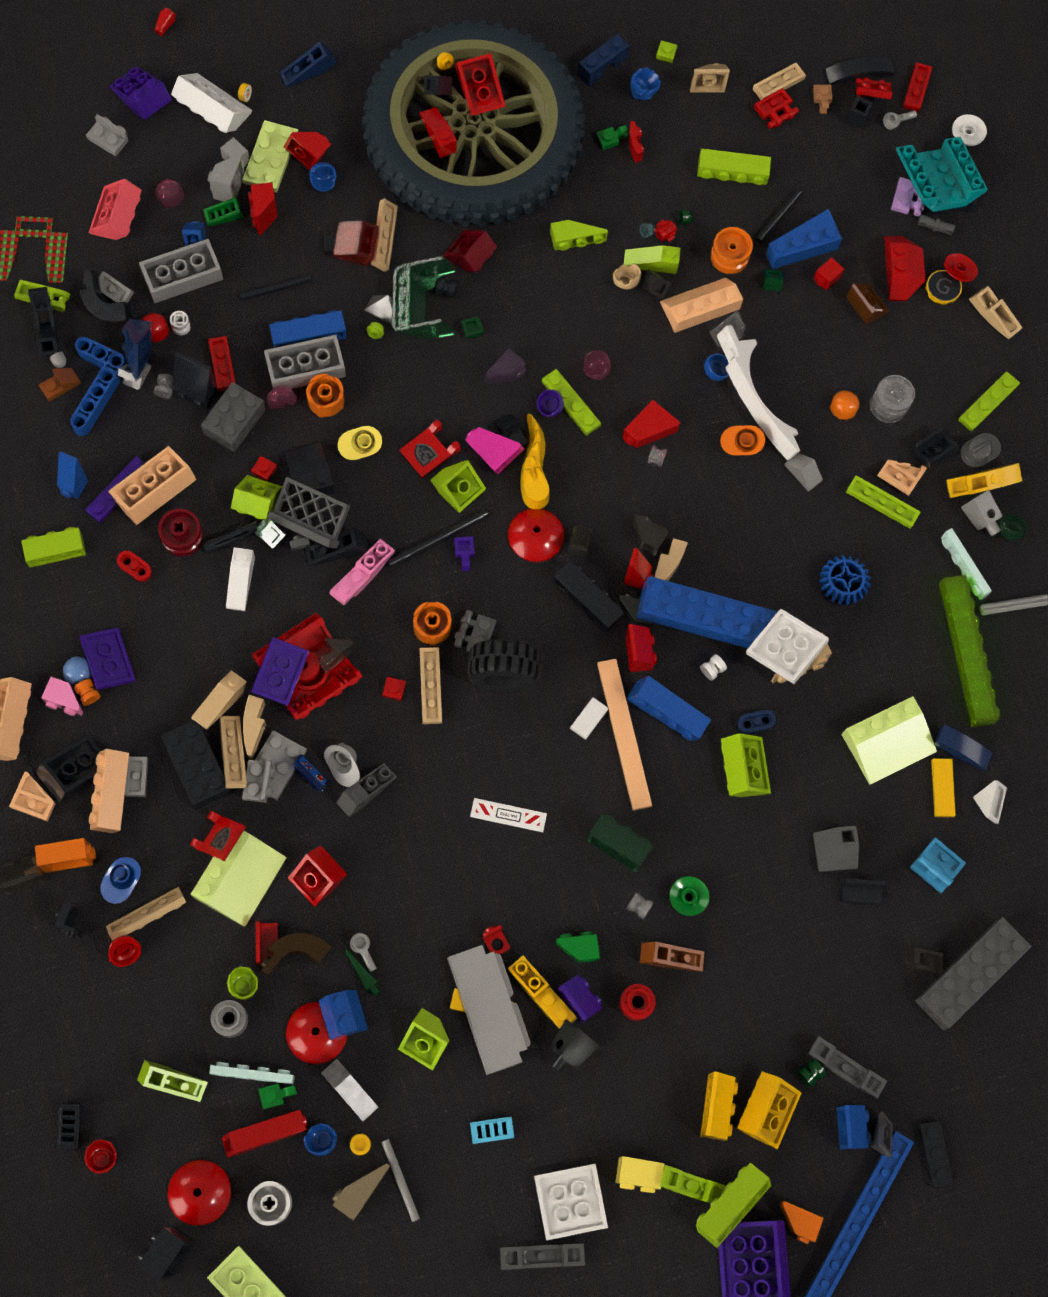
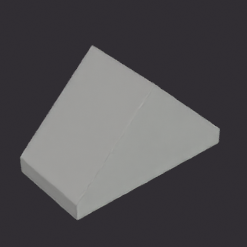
M798 453L784 464L808 492L823 480L815 460Z

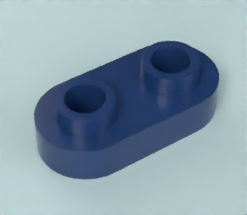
M770 710L744 714L739 718L737 728L741 733L747 735L766 731L774 726L776 717ZM763 718L768 720L767 724L762 722ZM743 723H748L750 727L745 728Z

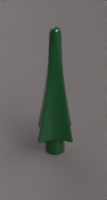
M345 949V954L358 973L366 992L370 991L373 996L378 995L380 990L377 987L379 985L377 981L356 960L349 949Z

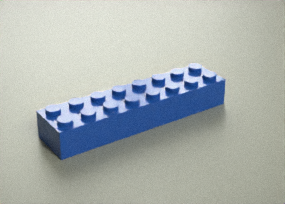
M649 576L643 584L636 618L748 649L777 614V611Z

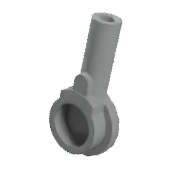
M915 110L900 115L889 112L883 117V124L885 128L892 130L898 127L900 122L917 117V113Z
M358 933L352 936L350 940L351 949L361 954L369 972L376 970L377 968L368 951L370 940L367 935Z

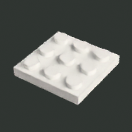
M780 609L747 649L746 653L795 684L829 642V638Z
M596 1164L534 1176L546 1240L608 1228Z

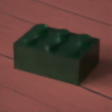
M602 814L589 833L587 842L637 873L653 847L650 845L651 842L643 836L639 838L633 834L634 831L628 826L623 825L622 827L617 824V820L614 817Z

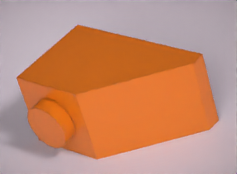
M781 1201L780 1208L791 1233L797 1236L796 1240L808 1244L809 1241L816 1242L824 1218L788 1202Z

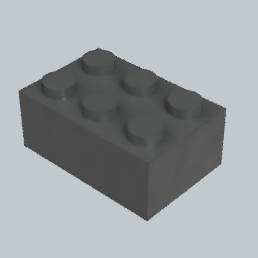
M232 382L201 424L203 434L235 453L266 410L264 400Z

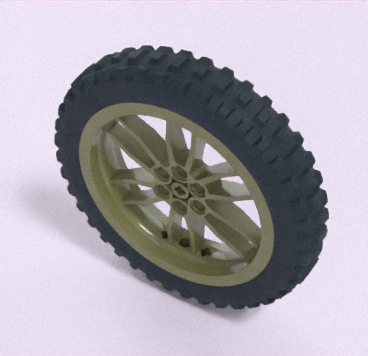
M463 20L462 24L455 25L452 21L446 22L445 27L442 28L438 27V25L432 26L429 32L424 33L420 31L415 34L413 40H404L400 49L394 48L390 52V58L388 60L384 59L380 64V72H375L372 77L373 85L367 89V100L363 105V114L365 116L362 117V128L366 131L363 133L364 143L368 145V157L370 160H373L372 163L376 172L379 173L380 179L389 187V190L400 197L401 202L404 204L408 203L409 206L413 207V210L420 213L423 211L427 213L428 218L435 220L439 217L440 220H444V223L451 224L453 221L460 222L461 226L467 227L469 223L478 224V227H483L488 222H494L495 225H499L505 219L514 221L522 213L526 215L532 213L535 206H543L549 196L554 197L558 193L559 185H564L568 180V174L574 170L576 166L575 159L580 157L582 150L580 143L584 141L585 133L582 130L585 126V115L582 114L583 104L580 101L581 96L577 85H575L574 78L570 76L567 66L558 59V56L554 52L547 50V45L533 40V36L528 33L525 35L519 34V29L504 28L503 24L497 22L494 26L487 25V22L484 20H480L478 24L470 23V20ZM443 52L450 53L454 58L452 66L446 70H441L437 65V57ZM491 53L498 80L500 75L508 78L528 93L527 95L504 100L506 106L504 108L471 116L466 99H463L453 86L452 94L448 95L453 102L451 104L434 94H424L425 75L443 76L457 72L455 67L457 62ZM416 94H419L433 108L436 107L439 112L446 115L443 117L449 124L456 140H458L457 152L451 154L447 172L430 164L418 154V151L435 147L430 137L418 141L414 140L413 133L427 131L422 120L412 123L407 121L406 111L410 101ZM526 105L532 106L534 111L519 115H504ZM539 122L542 133L539 143L532 153L515 137L502 129L521 127ZM495 141L511 148L525 160L516 165L499 149ZM484 146L507 171L490 176L473 177L476 167L477 147ZM463 149L472 151L468 176L452 174L455 162Z

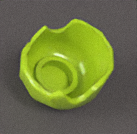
M240 966L233 969L229 974L227 988L236 999L246 1000L257 991L258 978L251 968Z

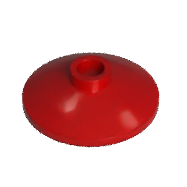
M950 254L944 261L946 271L956 280L970 282L978 275L976 264L963 254Z

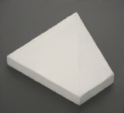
M994 780L973 797L984 815L995 824L999 823L1007 787L997 780Z

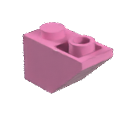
M50 677L42 695V700L46 703L45 706L57 710V707L64 709V712L71 716H75V714L82 716V708L71 685L68 682Z

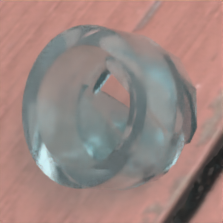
M651 223L641 224L640 234L643 238L654 235L655 227Z

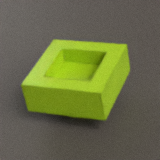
M661 40L656 59L673 63L678 45Z

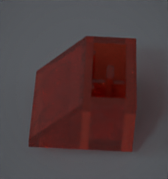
M365 221L339 222L333 257L367 267L374 259L379 226Z

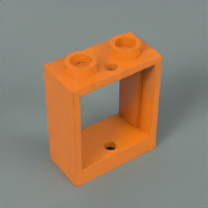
M85 838L35 846L37 866L45 873L93 865V859H96L95 848L91 847V843H88Z

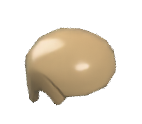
M634 263L631 266L622 264L613 273L615 285L626 290L635 288L641 278L640 267Z

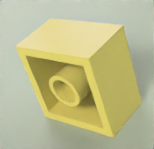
M624 1156L619 1157L615 1183L620 1184V1188L634 1190L636 1186L641 1187V1192L655 1193V1190L661 1189L660 1182L664 1163Z

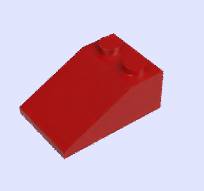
M491 53L456 63L455 67L471 116L506 107Z

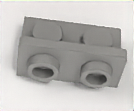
M97 114L95 116L96 123L86 134V137L89 141L117 156L128 142L126 130L120 125L116 126L107 117H101Z
M267 760V762L248 761L246 772L247 785L243 790V800L267 803V797L271 798L272 786H269L270 779L275 776V767L271 760Z

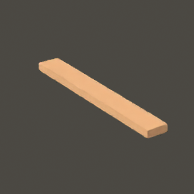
M611 659L597 662L632 811L652 807L617 660Z

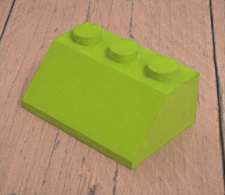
M739 733L722 738L721 750L724 757V769L727 776L729 796L748 797L771 794L762 737Z

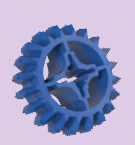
M841 555L840 559L836 556L833 558V561L828 560L827 565L823 566V572L819 575L822 578L819 584L823 585L821 591H827L825 597L832 596L831 602L837 599L838 605L843 601L846 605H849L850 601L855 604L857 599L862 600L863 595L867 594V589L870 587L868 581H870L871 576H867L869 569L863 570L864 563L858 564V558L852 561V556H849L847 559L844 555ZM840 568L839 575L831 577V572ZM859 583L857 590L849 591L852 585Z

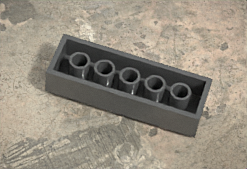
M1002 917L996 920L915 1002L943 1031L949 1029L1032 946Z

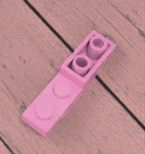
M383 540L377 541L356 562L355 567L330 590V595L345 605L370 583L395 550Z

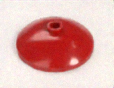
M527 509L520 512L512 520L508 530V541L514 553L520 558L530 562H543L551 559L560 551L564 541V529L560 520L551 512L544 509ZM537 528L540 532L535 533L533 530Z
M311 1002L299 1007L290 1017L286 1028V1040L290 1050L298 1059L309 1064H322L331 1061L339 1055L347 1040V1036L330 1040L319 1002ZM314 1028H319L320 1032L318 1035L312 1034Z
M206 1160L191 1161L180 1167L171 1178L168 1187V1202L172 1212L181 1221L190 1225H206L217 1220L225 1212L231 1199V1184L227 1174L219 1165ZM197 1188L201 1189L199 1197L194 1195V1191Z

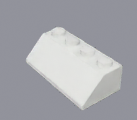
M198 73L179 75L171 93L172 96L177 98L176 100L179 103L187 105L192 112L200 114L204 117L205 121L215 124L224 133L236 131L252 112L250 108Z

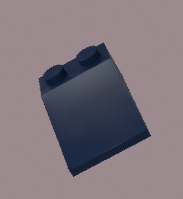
M129 319L122 329V335L125 336L122 352L125 353V361L133 377L138 379L151 357L152 322Z

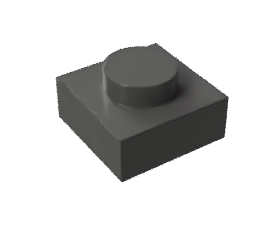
M303 535L295 536L292 538L293 541H289L291 551L310 546L309 539Z

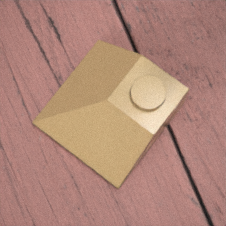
M715 63L694 69L690 92H725L730 73L727 65Z

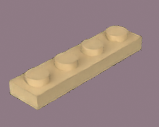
M385 198L380 200L371 258V265L384 272L389 270L398 206Z
M439 647L420 648L423 724H442Z
M221 716L219 724L226 788H246L247 781L240 716Z
M177 887L107 925L106 928L112 941L120 936L128 935L137 929L143 928L151 921L161 918L164 914L173 909H178L186 903L180 888Z

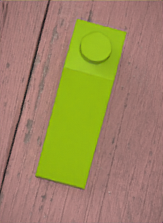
M662 245L626 249L624 264L631 266L634 263L641 270L649 269L656 272L676 274L679 265L680 248Z
M144 1060L137 1079L142 1086L201 1102L208 1083L205 1080Z

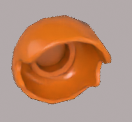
M839 391L833 397L830 410L839 419H851L858 411L859 400L857 395L851 391Z

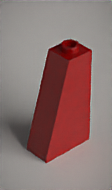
M297 1110L229 1132L222 1137L226 1156L230 1158L300 1134L306 1130L307 1119L304 1114H301V1110Z

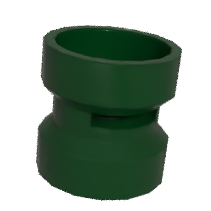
M814 1058L808 1062L807 1067H802L797 1071L803 1082L810 1088L816 1084L818 1078L822 1079L826 1075L823 1067Z

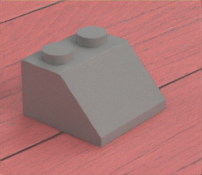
M237 154L215 164L213 171L209 172L208 181L210 182V191H212L213 199L224 202L237 197L245 174L242 155Z

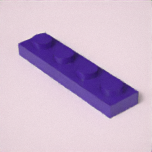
M136 456L85 509L86 513L101 523L118 506V503L108 491L144 465L145 462Z

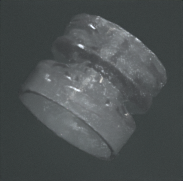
M890 375L882 379L870 401L873 415L886 423L900 421L906 415L915 398V389L912 383L900 375Z

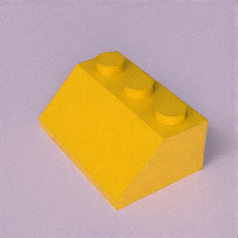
M719 1072L708 1074L700 1137L723 1141L731 1137L733 1125L730 1124V1117L734 1116L735 1103H732L733 1095H736L738 1090V1083L735 1082L736 1077Z
M761 1072L737 1128L748 1136L778 1150L801 1092L782 1078Z

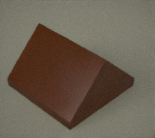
M854 283L851 286L846 298L866 325L890 312L870 284Z

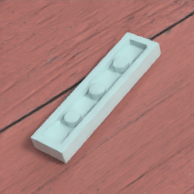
M953 529L947 530L941 537L943 546L951 553L953 562L960 567L962 576L972 586L971 589L974 595L978 596L980 600L986 598L992 590Z
M217 1062L216 1066L211 1065L209 1074L291 1085L294 1084L295 1078L294 1075H290L289 1070L278 1069V1073L270 1072V1068L258 1067L256 1071L249 1070L247 1065L237 1064V1068H231L229 1063Z

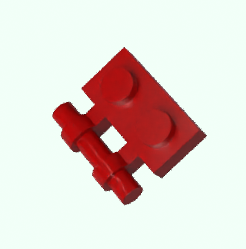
M868 77L863 79L856 78L857 95L884 99L892 98L891 83L881 79L879 81L869 80Z
M783 88L754 104V109L763 120L771 119L767 123L769 129L782 125V122L793 119L799 113L797 107L792 109L789 107L792 105L793 100ZM782 110L784 114L778 116L777 112Z

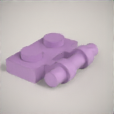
M900 177L890 210L908 214L909 209L914 210V216L919 217L925 205L922 203L912 181ZM913 196L918 197L916 202L912 201Z

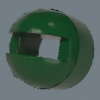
M680 210L679 223L689 224L692 222V212Z

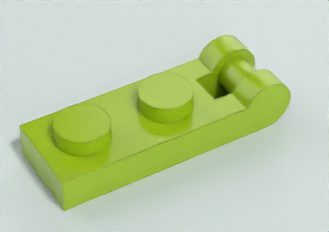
M24 280L19 281L14 294L15 299L30 302L28 289L47 287L53 308L60 312L65 311V302L70 297L68 292ZM54 297H59L58 301H55Z

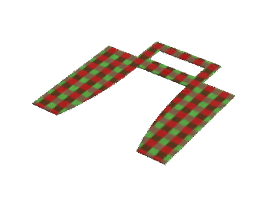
M17 216L15 230H0V281H6L10 274L16 256L19 237L46 238L45 261L48 282L63 283L68 233L52 232L53 218ZM21 221L47 222L46 230L21 229Z

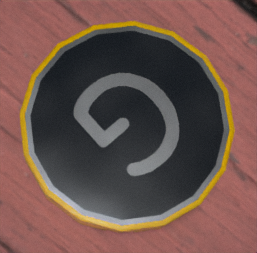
M938 270L930 275L925 288L932 301L946 305L957 300L961 294L962 284L961 281L950 276L946 270Z

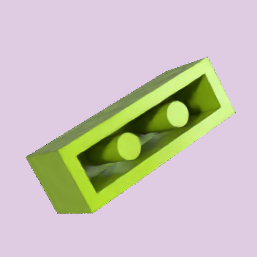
M69 527L60 532L51 531L43 536H29L25 540H21L25 561L29 568L86 555L83 536L79 527Z

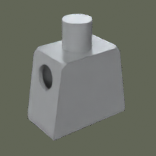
M989 490L961 506L978 531L986 527L991 536L1001 531L996 520L1001 518L1002 514Z

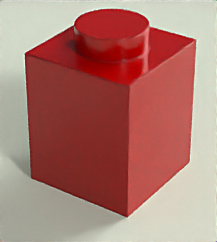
M831 257L816 271L813 279L818 286L827 290L841 278L844 268Z

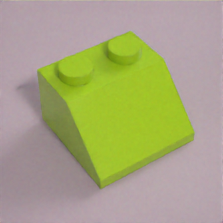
M246 475L234 489L231 509L241 514L252 515L256 519L267 520L269 511L273 512L282 486Z

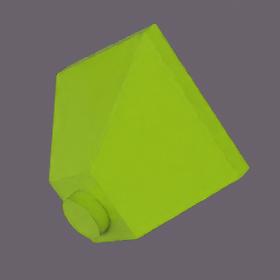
M468 460L442 469L431 479L438 493L459 513L486 490V487Z
M422 1008L411 1023L398 1050L432 1071L449 1042L440 1019Z

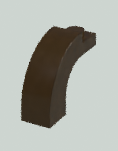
M294 933L286 935L268 948L267 952L272 955V958L267 956L262 962L261 966L263 969L261 973L267 977L283 957L293 953L305 955L318 965L332 946L312 934Z

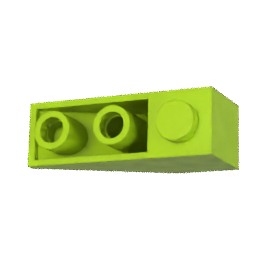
M571 220L554 222L550 225V235L555 251H565L572 247H584L588 244H600L607 241V229Z

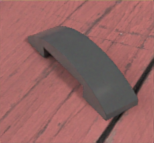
M818 1036L808 1054L846 1082L878 1099L887 1080L859 1065L835 1049V1046Z
M584 1243L500 1248L501 1270L585 1266Z

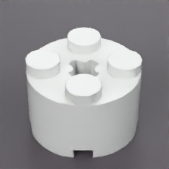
M266 1181L260 1183L252 1190L248 1197V1211L259 1224L267 1226L279 1224L287 1218L291 1211V1194L284 1185L278 1182ZM269 1197H271L272 1201H275V1205L271 1207V1210H269L268 1206H265V1201H269Z

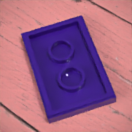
M119 628L80 636V641L97 690L135 682L136 679Z
M272 637L251 692L288 706L309 651Z

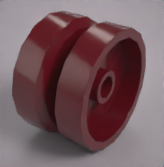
M180 508L170 510L159 521V537L165 549L174 556L184 557L192 555L202 545V528L198 518L191 511Z

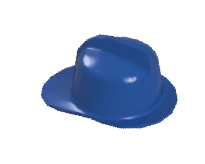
M121 857L111 864L100 885L101 894L107 902L113 904L121 903L130 896L141 875V868L137 861L130 857Z

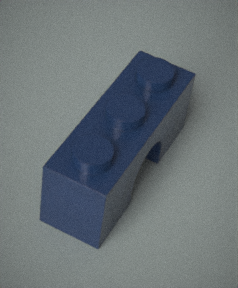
M617 34L579 62L577 75L590 86L602 77V72L608 64L611 63L616 67L628 57L629 45Z

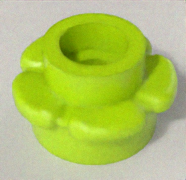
M372 322L366 328L368 335L372 339H379L384 335V327L380 323Z

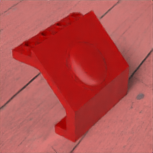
M317 613L277 638L313 652L318 657L321 665L320 672L314 680L297 682L289 705H285L295 720L305 718L309 715L310 711L323 706L328 699L340 695L343 689L355 685L363 677L337 645L324 625V620ZM270 643L252 654L259 668ZM304 664L303 669H306L308 664Z

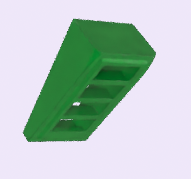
M236 197L203 209L208 226L235 221L245 217L241 203ZM213 212L215 215V219H212L211 213Z

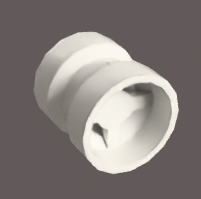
M175 311L171 314L170 323L173 332L180 336L187 334L191 328L187 314L183 311Z
M715 654L708 663L704 662L700 669L706 678L713 681L718 673H723L727 669V666L721 657Z

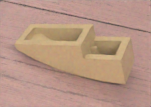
M989 286L981 289L969 299L978 312L1006 338H1011L1022 329V326L1003 299L998 300Z
M673 538L669 554L661 553L655 578L669 581L682 560L688 542Z
M252 695L248 696L243 717L244 744L249 760L254 759L266 726L265 720L261 719L265 707L264 699Z

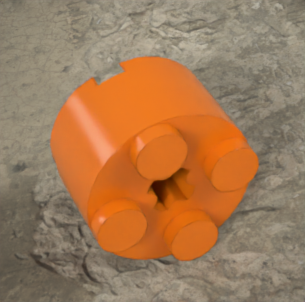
M319 374L309 381L306 395L309 408L313 413L323 418L333 416L343 409L345 401L344 390L341 381L337 377L329 376V374Z
M425 602L416 609L413 617V628L417 638L431 646L439 644L448 638L452 628V618L449 609L440 602Z

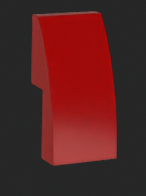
M631 121L628 142L633 160L637 163L642 161L644 153L643 145L640 143L642 131L639 126H636L634 121Z

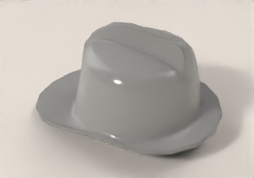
M344 743L327 747L324 752V758L336 781L346 787H351L358 782L360 772L356 764L357 755L355 750Z

